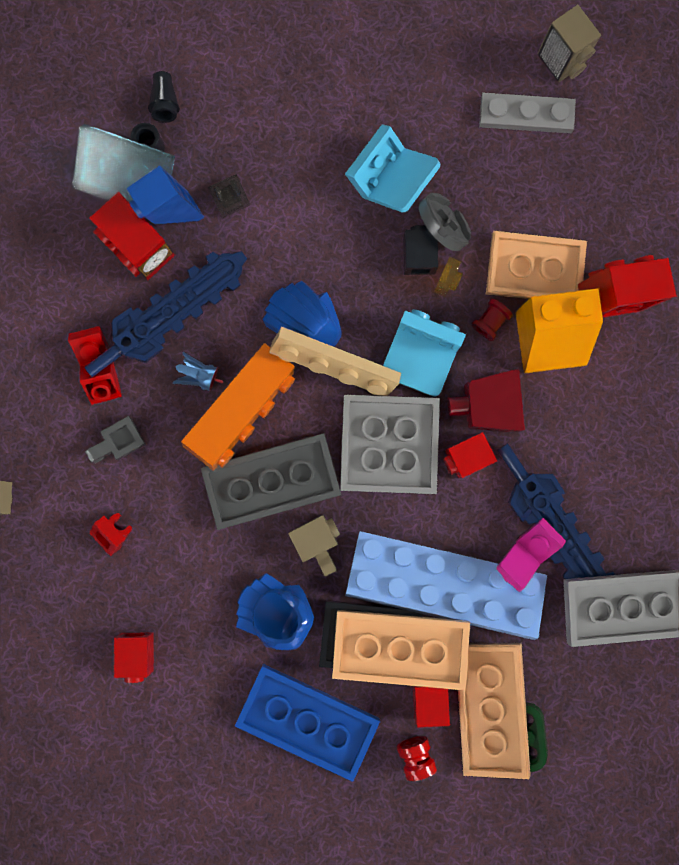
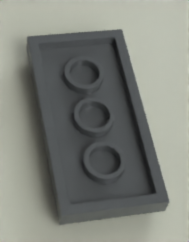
M324 433L231 459L223 468L218 465L214 471L208 466L201 468L217 530L341 495Z

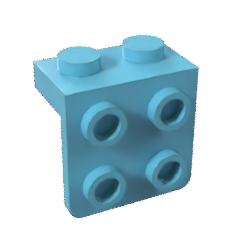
M382 124L345 175L362 198L403 213L409 210L438 171L441 164L436 157L404 148L392 128Z
M414 309L411 313L405 311L383 366L401 373L399 384L436 397L441 393L456 352L462 346L466 334L459 332L460 328L452 323L443 321L441 324L429 320L430 316L422 311Z

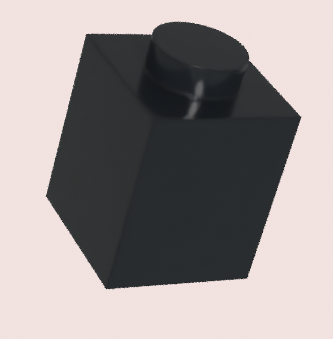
M426 225L412 226L410 230H405L403 237L404 275H435L438 269V240L435 239Z

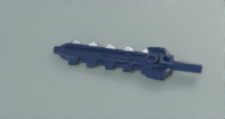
M240 251L234 254L223 253L221 255H217L214 252L206 256L208 264L203 268L199 269L194 265L187 270L189 278L184 282L180 283L175 279L168 284L171 291L164 297L155 294L149 298L152 305L145 311L139 308L132 310L130 307L112 320L114 345L84 367L91 377H94L122 355L144 363L151 360L164 349L161 346L165 343L163 335L170 330L179 333L184 329L183 320L189 316L197 319L203 314L201 309L203 305L207 302L216 305L222 300L220 292L226 288L234 291L240 286L238 278L241 276L242 266L247 260L243 252Z
M508 443L500 447L497 451L517 479L508 501L521 522L525 520L528 524L534 522L536 524L544 518L566 540L564 546L550 556L554 564L562 562L566 568L562 575L563 578L573 579L615 575L613 571L605 573L600 565L604 560L602 554L599 551L592 553L587 546L591 540L587 532L579 533L575 528L574 524L578 520L573 512L565 513L560 506L564 501L562 494H565L554 474H528Z

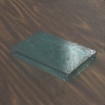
M84 124L80 126L72 188L106 200L112 198L119 191L130 202L133 198L126 188L158 166H162L172 175L175 156Z

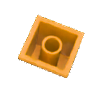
M598 289L534 296L529 298L515 312L524 374L587 366L603 323Z

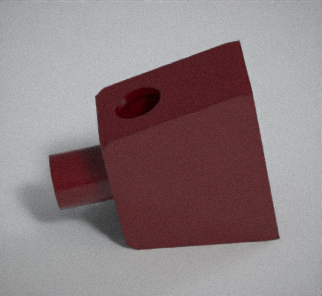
M519 369L469 381L464 385L465 396L448 397L449 416L467 415L469 429L521 432L525 430Z

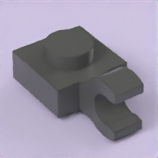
M127 416L102 430L101 434L105 440L89 448L85 453L91 463L94 462L96 464L111 453H113L116 460H120L143 447L146 443L132 418Z

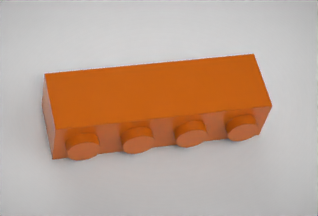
M266 343L261 346L181 441L187 451L213 471L218 465L223 468L230 461L235 453L231 449L239 440L244 443L255 429L252 426L259 416L265 418L275 405V402L272 401L279 391L284 394L295 381V378L292 377L295 366L269 353L270 346Z

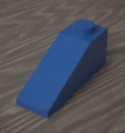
M158 166L126 188L133 198L129 202L130 206L140 219L145 217L154 224L199 221L204 218L190 193L162 166Z

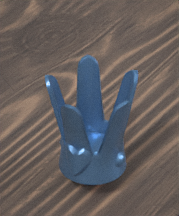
M183 352V356L186 357L183 361L186 365L178 364L176 370L187 376L178 378V380L173 381V384L200 386L202 390L211 391L214 381L223 383L222 380L216 379L218 367L204 365Z

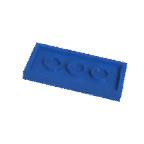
M263 664L235 727L353 782L379 726L380 718Z

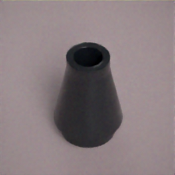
M165 71L153 74V85L148 105L152 118L162 123L174 121L180 110L172 84V76Z

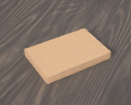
M493 231L486 294L529 299L534 296L579 291L577 284L584 279L587 241Z

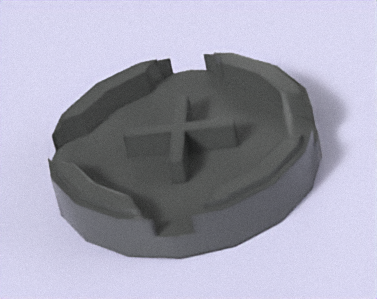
M431 192L419 202L421 218L427 229L443 246L452 251H460L471 239L468 223L460 211L456 209L453 212L448 207L451 204L450 200L441 194Z

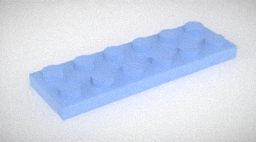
M360 531L345 596L442 619L469 621L472 626L536 640L539 638L547 575L535 572L527 586L518 592L497 571L498 563Z

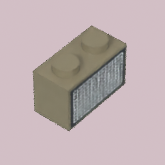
M577 4L551 23L538 51V55L557 81L561 82L568 76L573 79L587 67L585 62L596 52L594 47L601 34Z

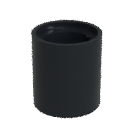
M150 123L136 125L131 131L130 138L137 153L143 160L148 162L159 160L164 154L165 145L157 128ZM155 139L151 146L142 147L145 140Z

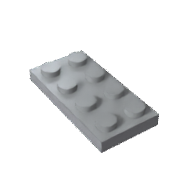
M679 570L563 579L566 637L569 646L578 647L679 637Z

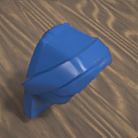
M300 281L295 285L291 283L286 288L282 287L270 298V304L265 309L266 315L263 318L265 326L270 330L278 333L282 326L333 347L340 340L342 335L340 322L327 292L317 295L311 287Z
M264 573L259 579L255 578L250 585L247 584L240 592L237 601L239 606L236 612L238 616L237 628L257 635L263 645L271 649L294 650L301 646L313 625L314 615L300 585L285 586L269 574Z

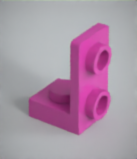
M542 518L516 540L497 566V571L507 583L520 592L527 586L540 564L561 549L566 540Z

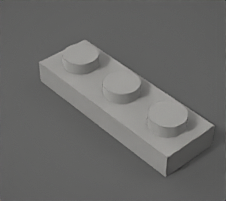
M482 93L479 127L572 133L575 122L576 99Z

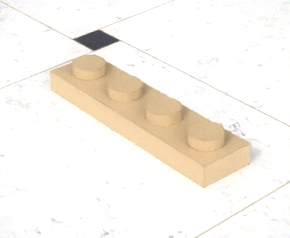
M282 326L270 347L269 353L278 356L284 361L295 362L308 367L315 373H324L332 376L344 384L366 389L373 395L388 396L400 382V372Z

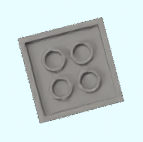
M344 395L340 491L437 494L440 398Z

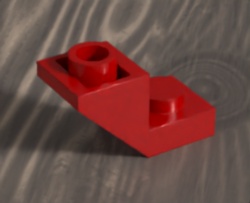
M100 326L70 333L68 342L80 364L79 381L91 405L122 397L114 362L94 377H91L84 368L109 349Z

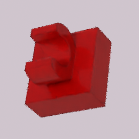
M119 513L112 515L109 520L102 516L93 524L89 533L110 556L122 547L126 537L132 530L130 525L124 530L115 528L114 523L121 517Z

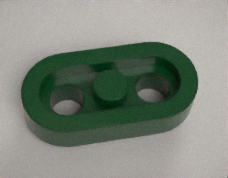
M525 702L526 714H530L534 719L532 723H527L528 746L534 747L537 750L536 755H529L530 772H535L544 767L548 757L544 715L538 706Z

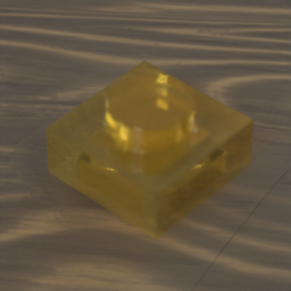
M449 257L434 293L445 297L449 289L456 290L463 273L458 272L461 261Z

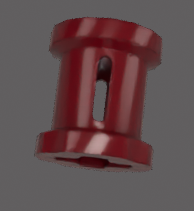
M490 299L487 303L488 308L478 320H474L471 326L487 340L494 341L496 338L495 333L505 320H510L513 317V314L498 300Z

